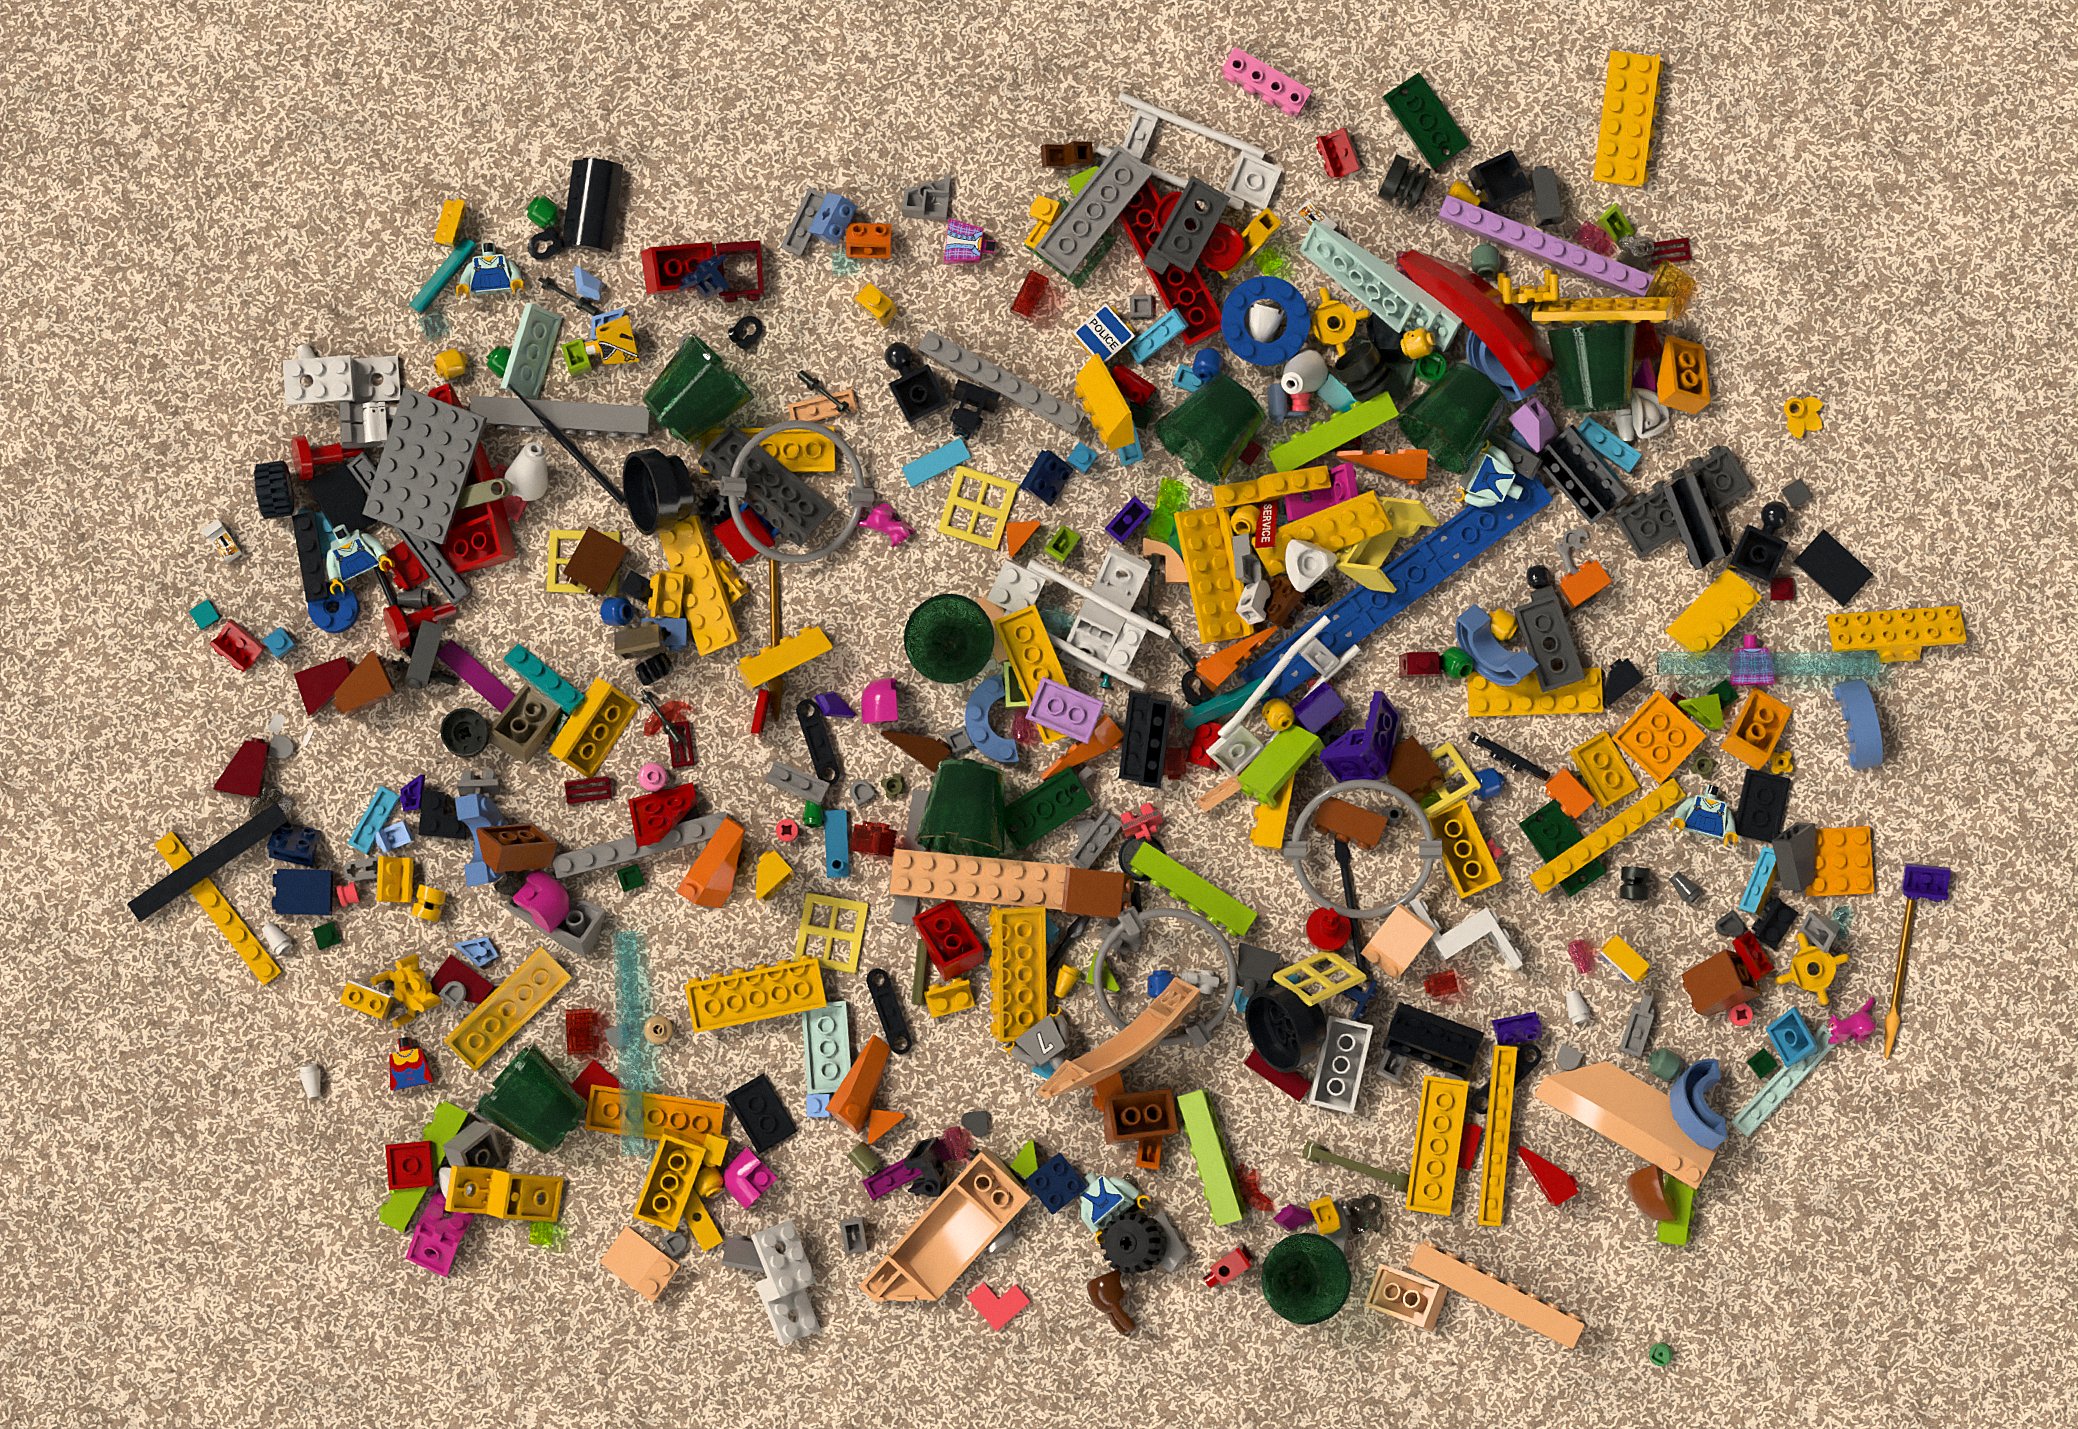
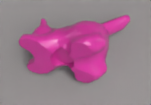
M886 503L879 504L878 507L873 509L867 520H859L857 526L870 527L873 530L889 535L892 540V548L906 543L910 534L915 532L913 527L907 522L896 519V510Z
M1870 997L1860 1011L1845 1020L1838 1019L1834 1014L1831 1015V1019H1828L1827 1031L1829 1034H1832V1037L1829 1038L1828 1043L1838 1044L1846 1041L1849 1037H1853L1857 1043L1867 1040L1876 1028V1024L1868 1013L1874 1004V998Z

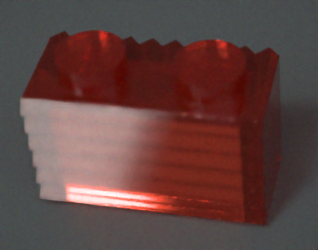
M1029 270L1010 309V313L1028 322L1031 321V317H1033V313H1035V309H1037V305H1039V301H1041L1049 285V279L1033 270Z
M1623 320V325L1620 326L1624 338H1628L1630 344L1627 347L1631 359H1635L1636 364L1642 362L1646 357L1652 359L1662 356L1663 349L1654 323L1650 322V320H1641L1638 323H1629L1627 320Z
M863 821L862 825L855 824L850 851L892 857L897 831L889 829L890 825L877 822L876 824Z
M593 1008L565 1010L567 1055L596 1054V1049H600L599 1035H595V1026H599L598 1013H594Z

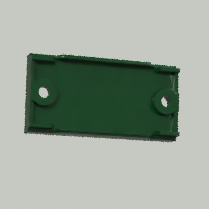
M1419 72L1382 97L1397 122L1432 170H1435L1469 146L1464 135ZM1406 90L1408 94L1403 95L1401 91ZM1443 150H1449V154L1445 155Z
M1069 766L996 812L995 816L1019 852L1091 807L1094 803L1074 772V769ZM1074 786L1079 787L1078 792L1073 791ZM1013 825L1017 826L1016 831L1011 830Z
M1556 799L1518 824L1545 865L1583 839L1569 817L1562 811ZM1538 815L1543 816V821H1538ZM1596 857L1559 882V884L1570 898L1605 874L1606 870ZM1581 876H1585V882L1580 881Z

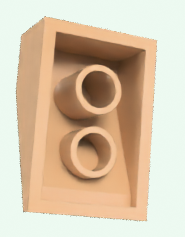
M1399 903L1369 940L1361 954L1385 971L1387 975L1397 980L1436 930Z
M627 1225L600 1261V1263L651 1302L656 1301L681 1266Z
M1379 1264L1364 1306L1432 1332L1448 1290L1436 1283Z

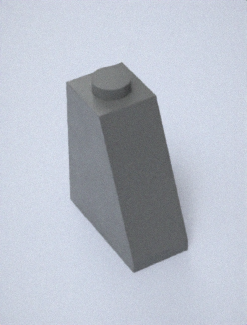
M1545 165L1534 167L1529 176L1535 226L1558 224L1562 217L1554 168L1548 169Z
M422 620L404 682L411 688L426 689L444 626Z
M1796 822L1772 840L1783 890H1793L1795 893L1802 892L1814 882L1815 823Z

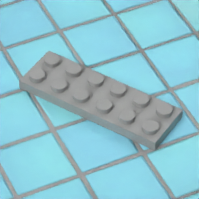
M1118 144L1034 249L1070 277L1153 174V171Z

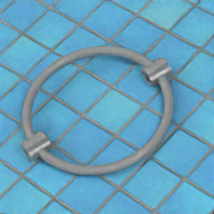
M804 420L784 421L760 431L740 451L733 465L730 477L722 476L719 483L720 495L728 496L733 520L744 539L761 554L784 563H808L834 552L854 531L863 507H871L874 502L873 489L865 488L861 466L851 447L831 429L821 424ZM791 429L810 430L833 441L847 457L853 470L856 487H849L846 500L848 506H854L849 522L841 534L824 548L800 555L775 551L757 540L749 531L741 516L737 498L744 497L747 490L746 478H739L744 462L752 450L769 436Z
M1350 780L1325 789L1314 797L1301 812L1295 824L1292 839H1284V860H1292L1295 874L1307 894L1325 909L1330 910V908H1334V911L1341 916L1357 919L1382 917L1391 914L1399 903L1403 906L1407 905L1426 884L1433 868L1434 859H1442V839H1434L1430 822L1416 801L1399 788L1376 780ZM1350 789H1375L1395 796L1413 811L1424 832L1425 839H1419V859H1425L1418 880L1403 897L1381 908L1355 910L1329 901L1312 886L1302 867L1301 860H1307L1306 839H1301V835L1308 818L1323 801L1337 793Z
M1135 906L1124 909L1118 914V919L1121 923L1109 933L1102 943L1094 964V989L1102 1011L1120 1031L1128 1026L1110 1007L1103 988V965L1114 941L1125 930L1129 936L1139 933L1146 927L1144 920L1156 917L1184 919L1205 929L1221 947L1228 966L1227 992L1220 1008L1206 1023H1204L1202 1018L1195 1019L1185 1026L1187 1033L1164 1037L1156 1045L1169 1046L1192 1041L1197 1048L1208 1044L1213 1039L1210 1030L1228 1012L1236 993L1237 965L1229 943L1214 925L1201 916L1189 911L1176 908H1155L1138 913Z

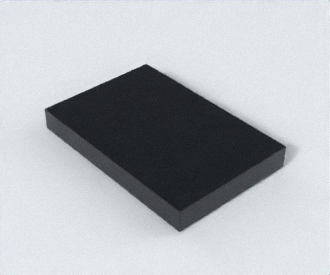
M347 463L307 481V486L332 530L339 525H345L347 531L351 533L358 529L361 531L379 521L362 514L367 499L354 475L347 467Z
M1824 529L1793 561L1797 567L1841 607H1844L1873 575Z
M1746 769L1735 817V828L1738 836L1772 843V840L1779 833L1790 778Z
M764 1073L725 1095L726 1100L758 1154L798 1132Z

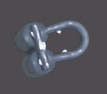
M1281 383L1271 384L1270 387H1267L1269 418L1274 421L1275 426H1281V422L1284 419H1298L1308 416L1307 411L1288 412L1286 391L1282 388Z

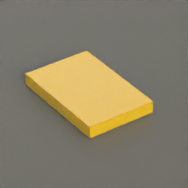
M1606 730L1569 751L1571 758L1602 810L1640 788Z

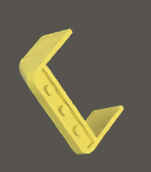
M1378 496L1393 524V529L1338 550L1335 554L1337 561L1334 565L1338 570L1370 590L1395 593L1397 589L1380 569L1382 563L1399 537H1412L1417 533L1421 525L1437 527L1439 523L1421 501Z

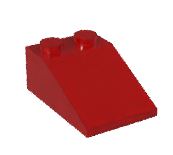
M712 242L650 247L641 251L647 296L681 292L678 289L683 283L681 279L688 273L695 272L698 269L696 266L701 261L713 256ZM696 285L682 291L694 290Z
M947 900L912 917V921L935 967L945 982L985 963L983 947L953 901Z
M1524 1146L1516 1148L1551 1206L1556 1207L1579 1193L1577 1190L1579 1184L1573 1175H1568L1565 1171Z

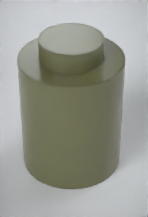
M863 1141L847 1155V1158L864 1176L867 1174L872 1176L881 1168L878 1165L881 1160Z

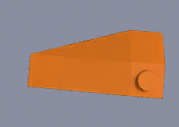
M1398 449L1395 454H1390V451L1386 450L1373 451L1372 454H1368V451L1359 450L1337 451L1335 454L1336 459L1347 463L1353 462V465L1399 481H1406L1407 485L1418 486L1420 482L1426 480L1428 450Z
M1274 625L1211 655L1208 659L1204 656L1195 665L1198 669L1194 673L1213 692L1278 627Z
M1105 714L1097 721L1088 745L1080 741L1075 742L1067 751V754L1062 755L1040 778L1043 781L1048 780L1069 766L1074 768L1107 753L1110 749L1113 751L1117 750L1123 744L1121 739L1124 737V734L1112 719Z
M726 816L676 892L693 904L721 908L733 891V880L737 872V861L742 848L745 828Z
M874 1034L825 1108L826 1111L856 1134L859 1133L870 1116L890 1051V1046Z

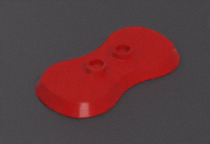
M1176 191L1167 194L1157 205L1154 212V221L1160 232L1182 192ZM1195 202V208L1203 212L1199 204ZM1185 220V227L1188 230H1195L1196 225L1194 221ZM1217 222L1199 258L1207 267L1215 271H1228L1241 259L1245 248L1244 240L1235 228Z

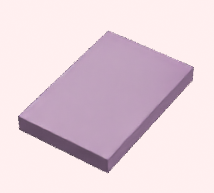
M1042 677L1025 719L1088 745L1105 702Z

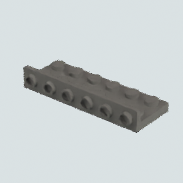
M731 424L704 450L698 463L719 481H721L722 476L730 477L736 458L751 438L734 424ZM759 445L752 450L744 462L739 478H746L747 490L744 497L739 498L799 547L805 543L806 539L835 509Z
M1720 445L1709 449V454L1701 458L1699 456L1690 461V466L1686 469L1679 468L1670 474L1671 478L1665 482L1701 468L1717 510L1752 489L1729 447ZM1664 480L1653 484V489L1645 493L1643 491L1633 497L1634 501L1630 504L1623 503L1614 509L1615 513L1611 515L1612 519L1616 520L1637 558H1642L1680 533L1677 524L1672 519L1670 505L1663 496L1662 484L1665 483Z

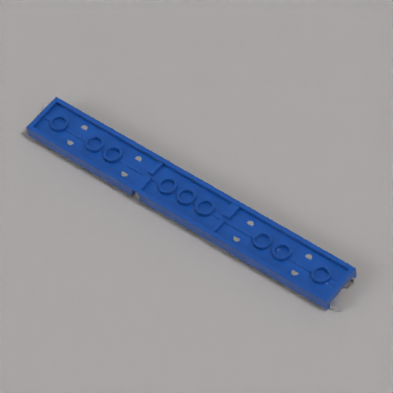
M1516 471L1513 483L1523 487L1518 499L1506 494L1503 502L1498 501L1494 506L1477 507L1469 505L1382 569L1386 577L1397 589L1395 593L1370 590L1363 585L1358 586L1240 672L1241 679L1237 682L1236 686L1240 687L1263 676L1266 678L1289 648L1324 615L1331 622L1315 637L1338 658L1354 644L1360 642L1375 629L1386 623L1552 502L1553 498L1551 495L1554 493L1555 488L1545 489L1536 475L1533 479H1528ZM1298 652L1269 687L1270 695L1260 699L1259 702L1264 708L1267 701L1283 698L1318 671Z

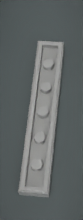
M913 789L903 850L926 852L935 792ZM896 895L891 922L914 925L912 917L916 913L918 897Z

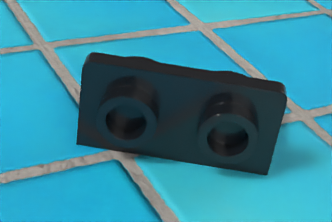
M1778 897L1774 901L1770 899L1763 909L1766 912L1762 919L1757 918L1751 927L1754 931V937L1772 950L1776 949L1799 913L1782 902Z

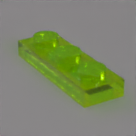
M1162 477L1146 539L1168 544L1183 482Z

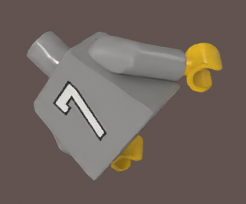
M1058 1006L1059 1011L1056 1014H1052L1049 1011V1015L1015 1039V1041H1011L1013 1044L1010 1048L1004 1046V1050L1021 1063L1032 1067L1039 1065L1041 1068L1050 1063L1056 1071L1065 1061L1061 1054L1068 1050L1066 1045L1069 1042V1027L1062 1009Z

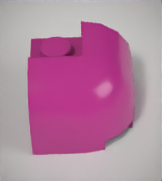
M895 677L877 679L866 686L861 698L862 724L881 725V723L898 722Z
M535 870L526 877L527 883L515 894L513 900L514 903L531 913L533 922L551 934L568 915L570 900L567 890L558 880L543 870Z
M748 1146L729 1163L724 1173L726 1189L745 1210L778 1179Z

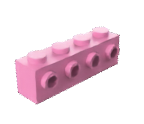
M1234 47L1221 70V74L1224 75L1223 78L1231 84L1239 83L1243 86L1242 89L1251 95H1254V93L1260 95L1263 102L1270 106L1275 104L1281 107V112L1290 117L1293 115L1298 117L1312 92L1311 89L1237 47Z

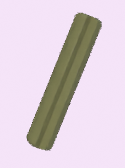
M918 939L911 1000V1003L914 1005H924L925 1003L924 993L926 992L929 953L922 939Z

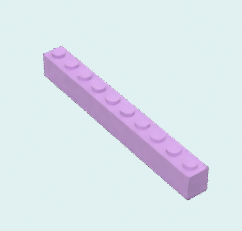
M1446 195L1437 217L1439 221L1632 297H1646L1654 278L1650 274L1449 195Z

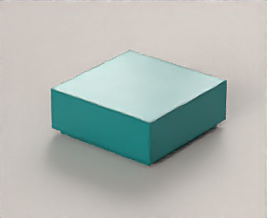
M208 599L189 610L200 630L221 619Z

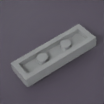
M810 187L808 188L780 246L782 249L799 257L802 256L812 235L808 230L826 197L825 194Z

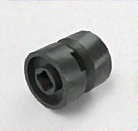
M1621 867V880L1624 881V884L1620 886L1619 898L1649 900V887L1646 886V883L1650 881L1651 869Z

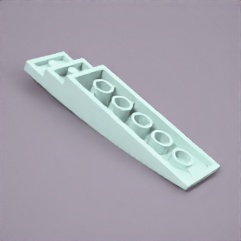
M1317 220L1313 221L1299 250L1303 255L1398 333L1403 330L1408 332L1423 327L1429 333H1433L1436 341L1434 346L1444 353L1449 348L1463 322L1461 318L1414 282L1367 250Z

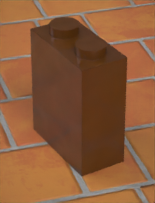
M588 526L563 571V574L567 577L565 581L576 587L578 584L585 586V592L594 597H597L598 594L604 597L629 552L628 547Z
M1413 735L1393 748L1389 770L1384 776L1392 786L1407 793L1416 803L1421 802L1425 796L1439 789L1446 782L1442 770Z

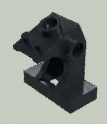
M958 379L952 399L958 400L961 403L958 409H953L950 421L953 422V435L956 437L959 435L964 436L965 440L973 439L975 430H980L984 419L980 417L982 411L986 410L994 413L1000 394ZM966 404L977 407V411L974 412L964 407Z
M938 1137L918 1141L903 1162L906 1170L918 1168L924 1175V1178L914 1180L913 1185L908 1189V1192L915 1193V1196L924 1194L928 1197H940L947 1186L948 1173L937 1150L941 1145Z

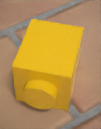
M708 1130L703 1145L706 1147L702 1159L704 1165L713 1168L716 1165L721 1166L730 1137Z

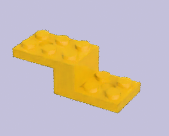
M452 1165L445 1210L449 1212L489 1214L501 1219L557 1222L564 1177L523 1174L504 1168ZM471 1184L472 1191L467 1195L466 1189ZM542 1192V1200L537 1203V1196Z

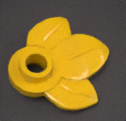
M1796 397L1788 399L1783 407L1784 414L1788 417L1786 424L1788 431L1795 438L1800 439L1803 436L1804 430H1821L1822 422L1817 411L1821 409L1823 403L1815 397H1806L1802 400ZM1792 405H1796L1798 407L1797 413H1793L1791 411Z

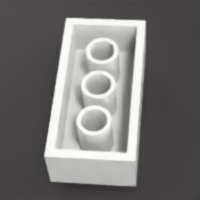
M1329 1015L1326 1021L1327 1036L1324 1044L1320 1047L1308 1104L1353 1114L1373 1026Z

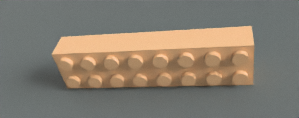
M894 849L889 895L1013 907L1044 905L1046 910L1062 911L1066 867L1073 868V866Z
M1425 1240L1424 1243H1417L1407 1267L1568 1348H1574L1585 1325L1580 1322L1581 1317L1568 1311L1566 1314L1559 1312L1561 1307L1548 1301L1543 1304L1539 1302L1541 1297L1528 1291L1523 1294L1519 1292V1286L1509 1281L1503 1284L1499 1282V1276L1489 1271H1485L1483 1274L1478 1271L1479 1266L1466 1260L1463 1264L1458 1261L1459 1256L1446 1250L1443 1254L1437 1251L1439 1246Z

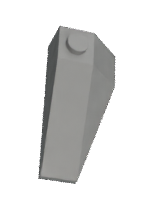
M513 899L506 907L507 911L566 949L583 957L587 956L598 940L606 914L605 909L589 901L579 900L578 902L570 900L568 915L550 934L533 922L531 913L514 903Z

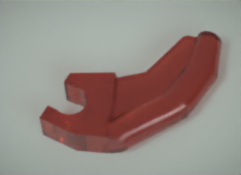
M668 701L658 707L665 719L670 722L686 721L687 718L681 716V710L686 708L691 711L693 708L679 701ZM654 710L645 721L643 734L647 737L654 735L663 726L661 719Z
M1240 1163L1236 1172V1180L1243 1199L1257 1210L1271 1211L1273 1209L1271 1200L1258 1190L1256 1170L1252 1169L1249 1175H1244L1242 1170L1245 1165Z

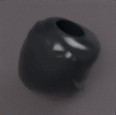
M1543 565L1529 567L1526 572L1528 585L1534 589L1548 586V569Z

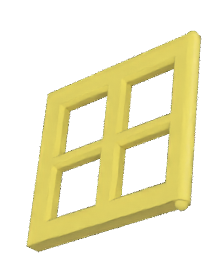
M957 465V472L937 532L997 551L1016 489L1020 485ZM964 476L983 482L977 502L958 497ZM988 484L1007 489L1001 510L982 504ZM955 505L973 511L967 531L948 526ZM979 513L998 519L991 539L973 534Z
M550 529L547 592L589 594L585 592L586 587L578 584L576 587L572 584L557 583V564L567 565L570 560L558 558L559 539L581 541L586 531ZM619 530L616 532H600L620 543L621 533ZM619 570L607 589L606 595H613V597L618 595Z
M1449 741L1428 755L1433 761H1436L1448 754L1456 766L1443 773L1445 779L1460 771L1468 784L1449 794L1444 785L1437 789L1436 792L1441 797V800L1423 810L1427 818L1432 817L1481 788L1477 778Z
M807 892L795 957L792 958L793 963L799 962L798 957L806 956L804 952L808 934L827 937L823 959L817 958L820 968L853 974L858 973L856 968L868 904ZM814 903L833 907L829 928L810 925ZM839 908L858 911L854 933L835 929ZM833 938L852 942L849 963L829 960Z
M1322 951L1271 975L1273 980L1295 992L1308 1006H1312L1367 980L1363 972L1335 952ZM1325 959L1336 965L1322 973L1311 967ZM1341 970L1351 976L1337 984L1326 978ZM1300 971L1305 972L1311 977L1296 985L1286 979ZM1315 982L1326 988L1312 996L1301 990Z

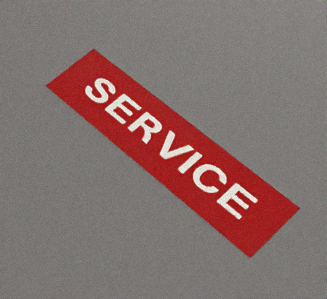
M1278 500L1258 503L1257 508L1260 510V515L1256 522L1255 549L1275 547Z

